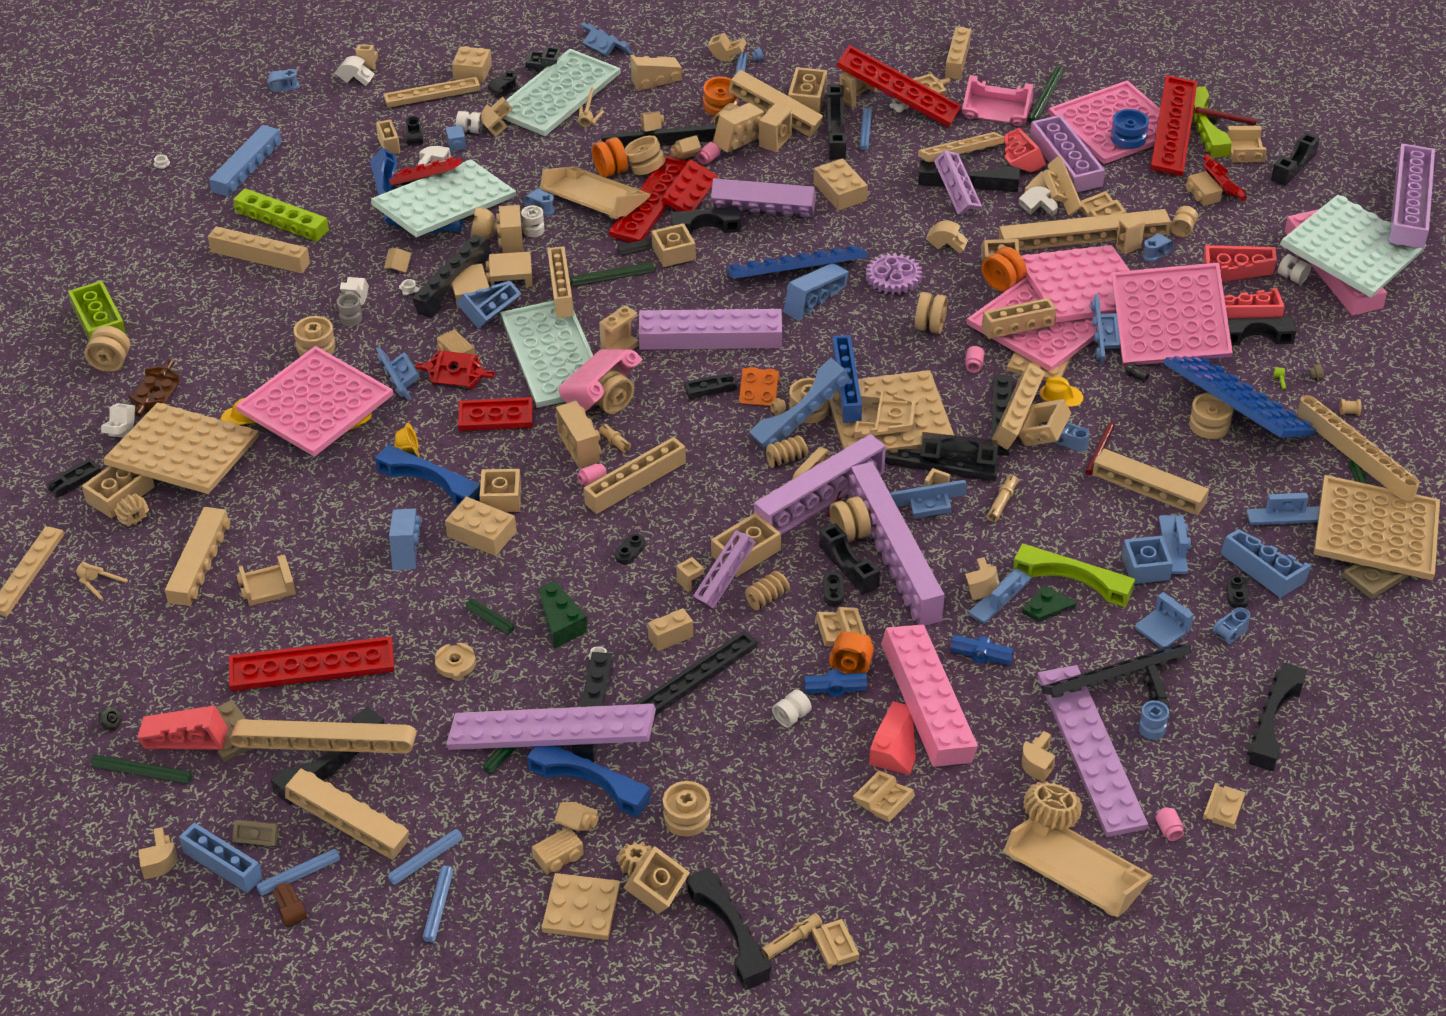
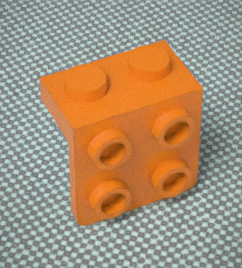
M755 367L743 368L739 402L741 404L771 406V403L777 396V386L780 382L779 371L775 369L762 370Z

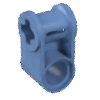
M288 69L271 72L268 76L269 89L273 92L297 89L300 86L296 78L297 71Z
M537 188L524 197L526 206L534 205L542 208L543 215L550 216L555 213V208L553 207L554 197L552 194Z
M1157 233L1144 242L1145 252L1142 258L1147 262H1154L1170 253L1174 242Z
M1067 422L1066 428L1063 429L1058 441L1055 443L1079 452L1086 451L1089 446V430Z
M1241 607L1234 609L1214 625L1213 633L1219 634L1226 639V643H1233L1248 630L1249 611Z

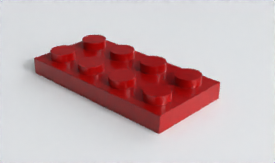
M451 156L440 162L435 160L427 165L419 164L411 169L407 167L394 173V176L389 181L391 185L447 172L461 165L462 161L460 157L454 159V156Z
M690 159L665 193L661 202L678 212L696 210L711 189L713 178L717 179L718 175Z
M532 397L459 400V431L533 428Z

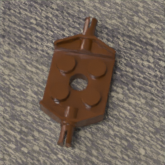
M168 359L164 366L145 368L146 375L133 395L131 393L128 394L130 402L137 406L135 410L136 417H140L143 411L151 410L157 403L166 404L179 384V375L171 369L175 364L172 359Z

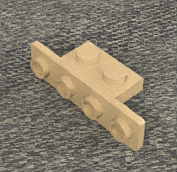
M1057 156L1048 164L1049 170L1046 169L1042 175L1045 185L1050 190V197L1055 201L1062 202L1067 214L1072 216L1082 208V204L1062 157Z

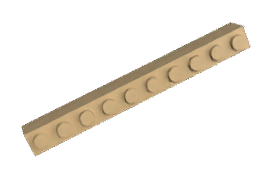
M1165 209L1000 226L999 239H1018L1019 250L1117 240L1119 220L1134 213L1145 221L1143 237L1155 236L1157 233L1168 235L1171 221Z

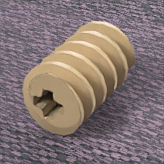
M798 435L781 442H775L774 445L768 444L766 447L767 461L771 468L775 467V462L780 466L782 464L781 460L787 464L788 457L793 462L795 461V455L799 460L802 458V454L804 457L808 456L807 445L803 438Z
M773 571L758 582L753 583L752 586L746 588V599L754 610H759L760 606L764 607L766 605V602L771 603L772 599H777L778 595L784 594V591L788 592L790 585L783 574Z

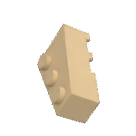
M630 55L631 81L638 91L682 80V67L675 57L657 56V58H649V56L636 57L635 55Z

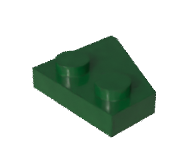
M1043 586L1025 605L1022 614L1037 622H1041L1051 616L1061 614V611L1065 609H1074L1077 602Z

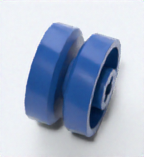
M1123 109L1116 112L1112 122V142L1125 149H1135L1143 146L1147 139L1148 116L1136 109Z

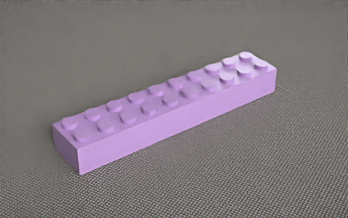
M1401 143L1396 167L1389 243L1411 246L1412 248L1425 247L1429 232L1435 149Z
M868 462L852 466L851 475L848 476L850 489H848L849 498L859 496L865 503L871 522L870 538H874L876 549L878 552H881L884 565H888L891 578L896 580L897 590L899 593L902 592L905 605L910 607L912 619L916 620L919 625L924 624V626L941 622L943 618L944 593L874 463Z

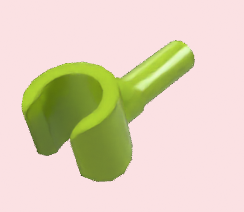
M1275 367L1273 378H1279L1282 390H1286L1284 381L1285 369Z

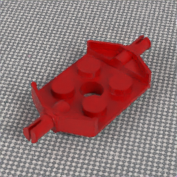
M1209 154L1204 155L1203 159L1206 162L1203 166L1205 171L1219 184L1223 192L1232 197L1237 196L1241 201H1245L1247 195L1244 193L1247 190L1238 187L1229 180L1230 177L1226 174L1229 171L1212 159Z
M439 350L427 363H416V370H425L429 373L433 386H435V383L469 387V390H472L483 377L494 379L495 371L484 370L476 354ZM452 365H459L458 369L450 370Z

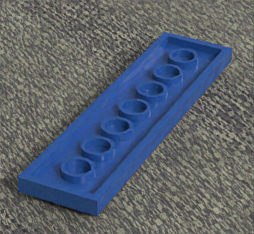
M849 245L847 249L837 247L831 248L829 252L817 250L813 251L814 254L810 255L798 253L797 257L785 255L780 256L778 260L766 258L763 259L764 262H757L756 260L747 261L746 265L733 263L730 264V267L725 268L726 275L734 279L868 257L866 250L857 247V245Z

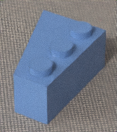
M511 281L493 285L490 288L479 289L472 293H464L457 300L456 304L474 325L480 329L499 315L500 312L512 305L520 297L521 293Z
M397 509L392 512L389 541L393 570L416 569L418 536H420L419 527H421L420 515L417 516L416 509Z

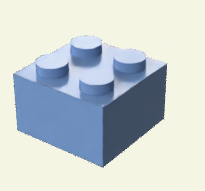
M1163 536L1124 540L1122 558L1129 577L1135 578L1134 584L1170 580L1173 562Z

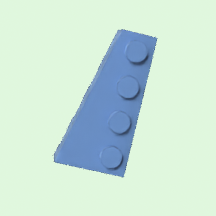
M831 263L789 282L783 312L800 321L803 319V314L811 313L815 305L823 304L828 296L832 297L846 286L849 271Z
M1239 529L1226 536L1221 555L1280 598L1303 585L1312 566L1306 562L1301 564L1295 561L1296 557L1290 554L1285 556L1277 552L1278 548L1272 545L1265 546L1261 544V540Z

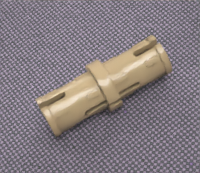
M603 424L604 427L601 426L599 428V433L608 439L611 445H615L623 453L626 450H630L631 443L626 441L621 436V433L614 431L608 424Z

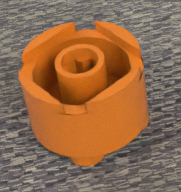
M842 631L835 639L829 657L830 667L842 671L843 674L867 673L874 654L871 638L868 635Z

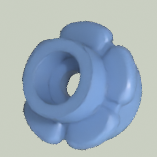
M754 48L751 53L754 61L758 60L760 63L764 59V55L760 48Z

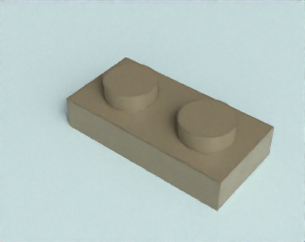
M236 819L234 820L232 842L276 846L279 824Z

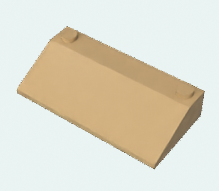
M575 166L543 169L541 190L608 214L613 219L627 216L650 197V194Z
M1028 819L1012 829L1003 851L1012 860L1025 864L1104 909L1108 915L1119 917L1130 907L1153 876L1070 829L1062 828L1058 830L1057 828L1051 829L1048 826L1043 827L1041 823L1036 824L1035 819Z

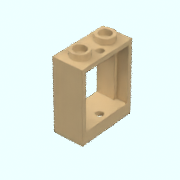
M1060 399L1031 405L1018 434L1025 446L1058 441L1071 415L1065 400ZM1048 422L1047 425L1038 426L1039 423Z

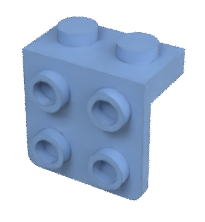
M1162 592L1158 595L1156 609L1136 623L1135 629L1161 649H1164L1191 631L1194 614L1175 601L1174 598Z

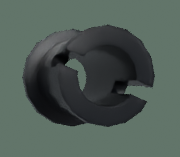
M1129 363L1125 370L1129 377L1133 376L1144 383L1150 375V372L1138 367L1136 363Z

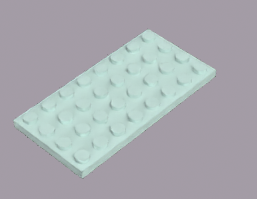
M569 49L558 58L556 64L546 67L506 100L513 110L503 119L546 136L587 102L591 87L594 88L593 97L621 74L620 68Z
M468 160L450 171L427 176L371 198V205L412 235L419 237L475 214L476 207L487 209L516 196V191L475 161Z
M554 301L500 312L503 325L536 407L565 402L559 395L560 385L593 356L575 312L574 316H569L568 318H556Z

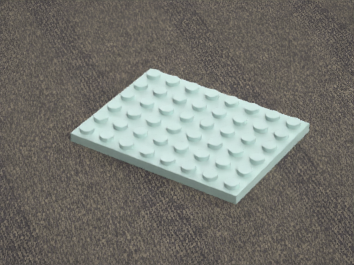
M1339 195L1335 196L1295 228L1280 243L1284 248L1371 298L1425 249V247L1412 248L1411 246L1389 243L1390 222L1378 218L1376 214L1364 210L1360 205L1348 201L1346 197Z

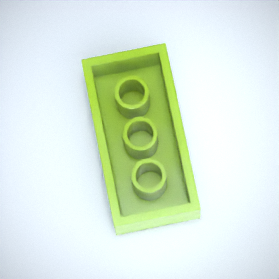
M103 281L68 291L72 308L89 341L93 331L101 326H112L126 334L123 320Z

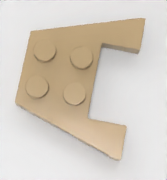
M862 386L861 402L879 403L876 422L856 421L854 438L866 437L869 434L875 436L912 431L916 401L897 395L891 397L885 395L884 391L877 390L875 392L869 390L868 386Z

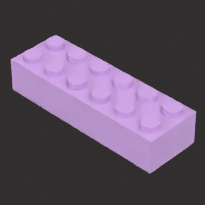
M1062 115L1032 121L1030 138L1040 148L1049 163L1057 156L1062 157L1076 192L1103 186L1104 168Z
M713 178L711 199L716 208L738 206L739 212L743 210H750L751 213L765 211L771 215H775L777 212L783 213L785 216L800 214L801 217H810V215L814 216L816 194L812 186Z

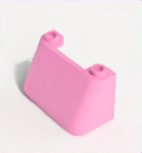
M969 76L962 107V113L967 119L991 120L1011 123L1015 126H1022L1026 123L1033 100V84L1025 83L1024 88L1021 89V86H1017V90L988 86L986 81L980 83L977 80L978 76Z
M601 349L560 385L559 395L566 403L577 401L586 412L603 396L604 390L598 380L606 372L614 367L623 376H626L643 359L635 351L629 349Z

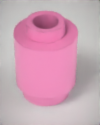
M712 142L706 144L696 156L698 162L702 165L712 162L720 155L719 147Z
M972 346L967 349L965 366L969 372L976 373L983 366L985 352L981 347Z
M595 463L580 469L577 478L579 483L586 487L607 475V472L601 463Z
M1168 807L1161 809L1156 815V821L1164 837L1169 841L1180 839L1184 835V826L1176 810Z

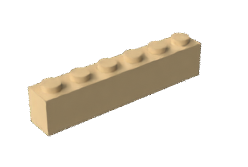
M739 70L731 79L728 92L748 103L750 102L766 113L774 104L792 109V128L808 137H811L819 128L823 115L757 78Z
M217 226L208 235L210 250L213 253L298 273H303L310 264L307 247Z
M565 247L547 248L556 318L574 316Z
M1029 363L1020 376L992 440H997L998 445L1007 450L1018 436L1045 374L1039 367Z
M672 437L584 487L585 505L595 514H598L686 463L685 446L675 437Z
M1103 449L1094 462V476L1198 516L1207 502L1208 488L1110 450Z
M203 508L165 588L168 603L191 606L193 600L197 598L200 585H203L205 574L211 568L212 558L217 555L218 545L223 542L224 532L230 526V518H228L225 509Z
M300 768L285 786L286 799L392 860L408 842L409 830L405 826L391 821L383 813L372 810L366 803H360L353 799L350 794L341 792L331 783L317 778L312 772H307Z

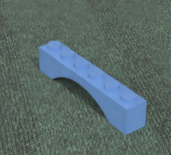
M830 358L817 370L816 378L807 395L790 410L772 418L762 419L749 431L753 439L766 451L768 444L774 445L775 442H781L789 436L813 412L817 411L824 402L830 399L835 392L846 385L850 378L845 369Z

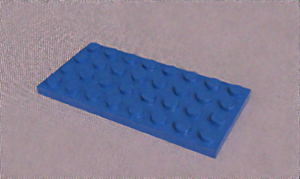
M1195 356L1166 357L1163 363L1280 438L1314 436L1317 429L1312 427L1313 424L1311 422L1299 419L1297 417L1298 414L1291 410L1283 409V405L1279 402H1272L1266 394L1254 391L1252 385L1248 383L1243 384L1237 376L1224 372L1225 369L1223 367L1211 364L1210 359Z

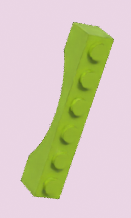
M1205 86L1197 87L1192 122L1196 125L1197 133H1200L1201 142L1205 144V151L1209 153L1211 158L1230 156L1232 142L1228 134L1216 128L1206 115L1195 113L1196 107L1208 108L1210 96Z
M1023 543L1014 558L1013 570L1019 569L1031 576V578L1053 575L1078 580L1095 589L1107 602L1125 608L1133 593L1135 578Z

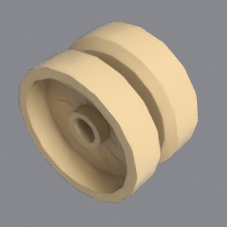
M655 136L638 138L625 148L629 166L635 175L651 173L659 169L666 161L665 155L660 149L659 141Z
M921 292L915 316V330L925 331L929 325L931 333L941 334L947 312V296L937 294L933 301L931 293Z
M309 316L301 319L294 326L296 349L300 356L304 355L314 346L329 354L333 353L336 343L333 325L330 320L321 316Z
M98 327L93 331L90 341L86 346L85 358L90 365L98 370L117 371L122 367L131 345L130 340L124 332L115 327Z
M612 367L598 380L603 387L604 393L595 404L599 405L602 410L609 414H615L629 404L633 397L634 384L616 368Z
M815 378L800 379L791 385L789 390V410L807 395ZM829 399L817 411L813 412L804 423H817L824 420L829 413Z
M1210 393L1200 394L1192 403V413L1189 420L1190 429L1196 435L1206 439L1224 437L1230 430L1234 408Z
M859 496L847 499L846 503L843 501L831 503V523H836L847 534L848 542L854 541L855 537L862 539L870 536L871 522L865 503Z
M682 781L673 784L666 790L663 797V818L665 826L672 833L689 837L697 835L707 828L711 818L709 792L705 787L696 782Z

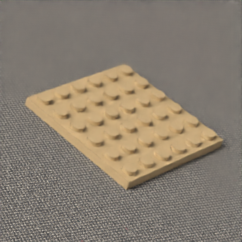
M930 370L858 379L860 396L862 386L864 385L868 386L869 390L875 392L877 390L884 391L885 395L891 397L897 395L916 401L912 431L874 436L886 446L885 454L888 450H891V453L898 452V449L920 450L922 432L954 435ZM838 391L835 392L829 399V408L842 449L844 450L864 437L854 438L856 422L843 423ZM862 402L863 422H876L879 403Z
M157 403L104 457V465L209 494L259 437V431L236 425L232 422L200 415L199 413L189 412L182 408L168 406L164 403Z
M1324 475L1314 555L1433 580L1436 565L1440 499L1416 495L1413 501H1404L1387 488Z

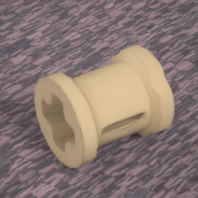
M1341 399L1340 415L1356 414V416H1360L1361 400L1345 401V399Z

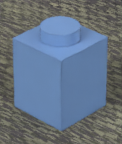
M462 125L446 127L450 152L466 149Z

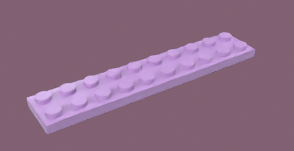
M1074 665L1038 672V680L1042 686L1081 673L1078 666ZM1087 686L1081 687V690L1077 692H1063V696L1056 698L1045 694L1106 837L1147 829V820Z
M654 704L455 713L446 745L448 750L648 742L656 708Z

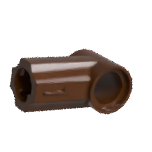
M285 882L278 884L272 891L285 926L287 927L307 919L305 908L301 900L297 899L291 884Z

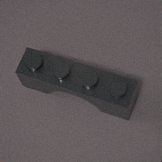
M1305 132L1297 140L1289 158L1281 156L1273 166L1271 180L1286 186L1317 154L1320 138Z
M738 206L671 212V226L684 223L690 235L694 230L705 226L716 227L723 233L741 232V218Z
M1293 317L1227 318L1231 345H1240L1243 339L1253 335L1267 337L1275 344H1294L1296 328Z
M922 432L920 456L932 458L960 456L969 458L976 463L996 465L997 440Z
M836 523L819 531V547L863 595L879 587L880 570L870 559L861 561L856 557L849 545L847 534Z

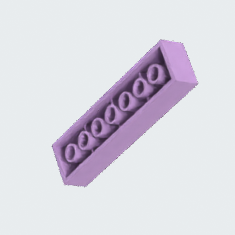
M781 309L639 311V350L782 348Z
M871 434L861 438L856 443L832 455L829 459L817 464L797 478L773 490L770 494L754 502V513L761 516L782 535L830 506L836 500L839 491H842L839 498L848 495V489H850L848 476L851 475L852 466L873 462L880 475L883 474L886 446Z

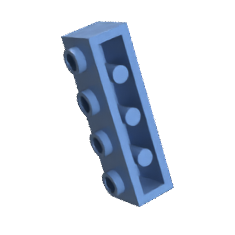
M193 823L179 836L184 854L244 892L249 893L263 879L260 870L261 866L256 860L198 824Z

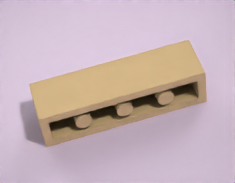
M965 27L955 28L946 61V78L961 79L970 46L971 29Z

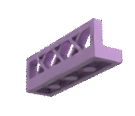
M943 151L934 162L957 214L963 215L970 208L979 210L982 208V205L959 154Z
M735 530L693 596L714 608L756 542L745 533Z

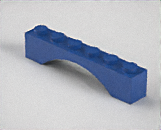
M381 148L370 160L378 195L394 190L389 179L394 176L397 167L395 155ZM383 213L386 223L396 227L400 226Z
M388 444L375 457L377 471L390 477L408 476L431 481L443 488L456 506L465 497L476 501L480 500L481 484L451 472L444 467L435 465L430 461L421 459L414 454L405 452L400 448Z
M555 745L535 746L527 756L528 770L546 778L570 776L590 781L604 789L616 802L620 811L636 818L640 816L651 800L650 787L644 783H638L625 775H620L607 767L597 765L589 759L581 758L571 751H565Z

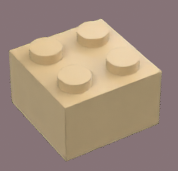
M460 46L452 63L453 79L460 80L477 77L478 82L484 83L492 65L490 49Z
M774 104L767 110V113L758 122L759 147L777 152L792 136V109Z
M520 205L499 206V213L496 214L497 234L500 237L498 238L499 248H502L503 253L523 252Z
M684 223L652 231V248L663 267L696 260L695 242Z
M482 469L480 502L504 512H520V469Z
M654 846L644 853L623 888L659 914L670 906L690 872Z

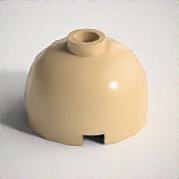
M476 207L474 214L476 217L473 221L471 237L476 235L488 240L493 232H497L495 216L488 209Z

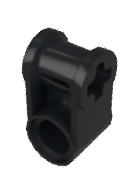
M507 71L499 77L492 79L488 84V90L499 98L518 89L516 72Z
M416 116L408 117L406 119L407 145H410V143L424 144L420 118Z

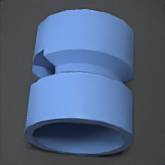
M1149 701L1143 705L1139 722V732L1141 735L1152 740L1160 739L1165 735L1169 718L1168 707L1160 701Z

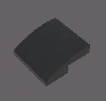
M546 46L544 52L530 50L525 68H544L556 64L561 48Z

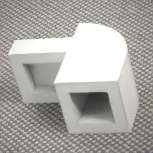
M358 56L347 57L335 72L346 83L354 76L365 86L374 76V73L363 65L365 60Z
M442 146L424 148L419 152L420 161L418 165H427L435 160L440 162L447 157H451L450 148Z
M1045 187L1030 188L1019 198V205L1030 215L1041 206L1053 217L1058 209L1057 203L1052 198L1049 199L1050 190Z
M348 277L347 283L341 282L340 290L343 294H356L360 298V304H364L369 288L365 278Z
M117 403L111 406L109 422L101 425V433H108V436L124 438L133 428L135 405Z

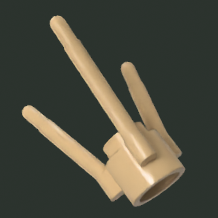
M591 87L585 111L583 112V106L579 108L578 123L583 127L595 125V122L604 113L601 110L593 118L592 112L589 111L594 91L593 87Z
M82 562L76 570L77 575L81 577L79 582L85 584L100 600L103 597L88 582L94 580L98 574L124 583L128 582L125 578L105 572L103 568L86 562Z

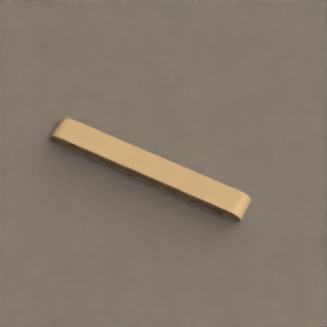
M1308 395L1301 397L1296 413L1300 419L1311 422L1313 424L1312 427L1317 429L1316 432L1397 497L1404 501H1413L1415 499L1420 483L1416 477L1316 398Z
M241 719L236 721L230 742L239 748L405 754L411 752L417 731L412 726L397 724Z

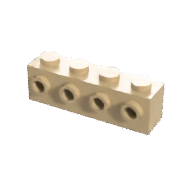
M1049 298L983 311L981 328L988 339L1053 326L1056 307Z

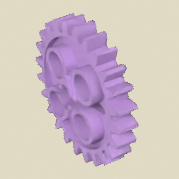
M887 253L885 257L881 254L880 258L875 257L874 261L870 260V264H867L866 281H869V285H873V289L878 288V292L884 290L885 294L891 292L894 295L897 292L901 295V291L908 293V289L913 291L914 287H918V283H921L922 267H919V262L915 263V259L909 260L910 256L904 258L903 254L897 256L894 253L891 256Z

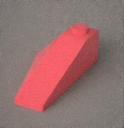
M1020 128L1005 134V159L1011 166L1033 172L1039 171L1046 165L1040 148Z
M893 701L871 745L869 765L910 775L916 760L914 721L906 704Z

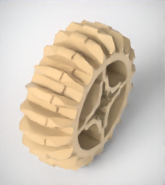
M1044 781V783L1037 782L1036 785L1032 784L1025 793L1023 802L1025 813L1029 815L1030 819H1035L1036 824L1041 823L1043 827L1048 826L1051 829L1057 828L1061 830L1062 828L1069 829V827H1074L1075 823L1080 819L1082 810L1080 798L1076 796L1075 792H1070L1069 788L1062 787V784L1056 785L1054 782L1050 784L1047 781Z

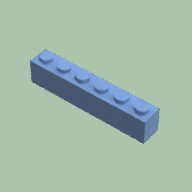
M262 125L209 179L211 191L227 197L236 191L237 187L281 144L282 139L279 129Z

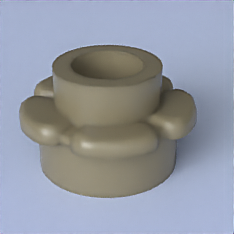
M1313 364L1312 368H1310L1312 379L1316 378L1319 381V379L1324 378L1321 364Z

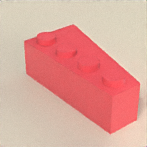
M1205 245L1203 264L1219 263L1222 282L1274 274L1277 261L1275 247Z
M1272 288L1271 292L1259 290L1256 294L1252 295L1246 292L1240 293L1238 297L1233 295L1224 296L1227 318L1283 317L1284 304L1278 288Z
M214 705L144 716L137 739L144 749L223 750L229 728Z

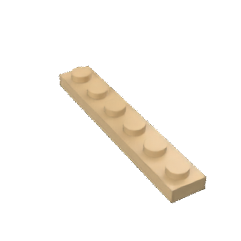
M477 77L384 93V100L387 108L480 91V84Z
M996 132L920 149L918 150V156L925 159L926 162H934L943 151L955 152L959 155L961 153H971L973 150L996 147L998 144L1004 143L1005 137Z
M45 526L1 588L0 615L6 617L9 615L63 538V530Z

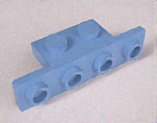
M583 22L581 23L583 29L589 33L582 42L585 46L606 57L614 47L628 54L632 53L629 49V44L622 40L620 42L615 36H608L606 32L601 29L597 30L590 23L588 25Z
M1095 294L1094 300L1090 302L1091 311H1094L1092 326L1096 327L1094 342L1098 344L1095 353L1096 358H1099L1100 364H1104L1105 349L1120 348L1117 313H1100L1099 294Z
M380 347L376 348L379 354L377 358L383 365L385 364L383 368L389 376L391 375L389 379L395 387L397 386L395 390L401 398L404 396L408 401L412 398L406 388L418 380L420 376L408 355L404 352L391 362L388 355Z
M960 480L891 492L890 495L897 507L911 505L913 518L916 519L951 513L949 498L967 495L966 481Z
M1307 493L1268 494L1266 508L1247 509V517L1250 525L1318 522L1320 506L1307 507Z
M1160 515L1161 536L1164 538L1173 562L1171 574H1187L1186 553L1187 549L1191 547L1190 537H1187L1188 524L1184 523L1183 515Z
M1014 569L1000 582V586L990 596L983 598L969 611V616L985 624L1031 581V576L1019 569Z

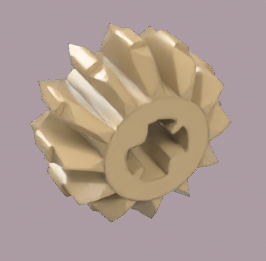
M136 493L132 496L128 494L126 498H121V502L116 503L117 507L114 511L117 519L122 524L127 526L136 525L137 522H142V518L147 517L148 505L145 499Z
M634 841L632 845L626 843L624 849H620L618 865L621 867L622 873H628L630 877L644 853L650 850L651 846H645L644 842L637 844Z

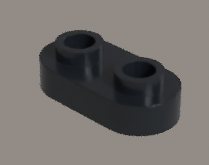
M640 534L629 535L616 549V561L622 565L632 563L645 548V538Z
M837 572L825 574L823 578L824 601L830 606L841 605L844 601L842 575Z
M1230 576L1226 583L1228 603L1235 609L1240 607L1246 608L1249 601L1247 582L1241 576Z

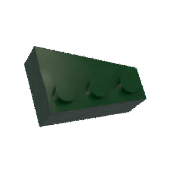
M555 580L538 588L539 605L554 649L588 632L587 616Z

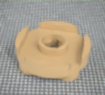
M457 643V646L444 645L435 654V667L438 673L453 680H461L464 676L471 673L476 665L473 649L464 643ZM452 659H453V660L459 659L458 662H452L451 660H452Z

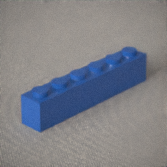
M851 335L833 336V360L845 369L850 378L846 385L838 390L843 423L862 421V402Z

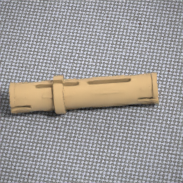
M1008 475L1004 485L999 488V494L987 514L988 520L993 521L994 519V522L999 520L1008 500L1012 498L1013 490L1019 482L1016 476Z
M813 913L804 921L795 923L789 931L762 947V955L770 960L800 939L804 940L812 932V928L817 929L823 925L821 918L818 914Z

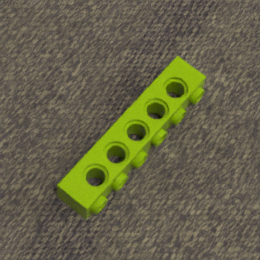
M245 188L233 199L235 212L317 242L329 231L326 217Z

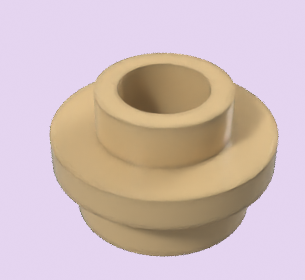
M775 398L771 403V412L777 416L786 411L785 401L783 399L780 400V398Z

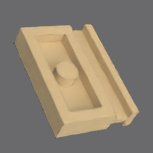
M1215 783L1203 819H1209L1213 823L1234 829L1246 792L1227 786L1223 788Z
M842 919L821 925V928L818 929L812 928V936L828 969H831L834 965L840 966L859 960V953Z

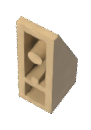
M659 111L640 113L641 129L643 131L662 128L664 116Z

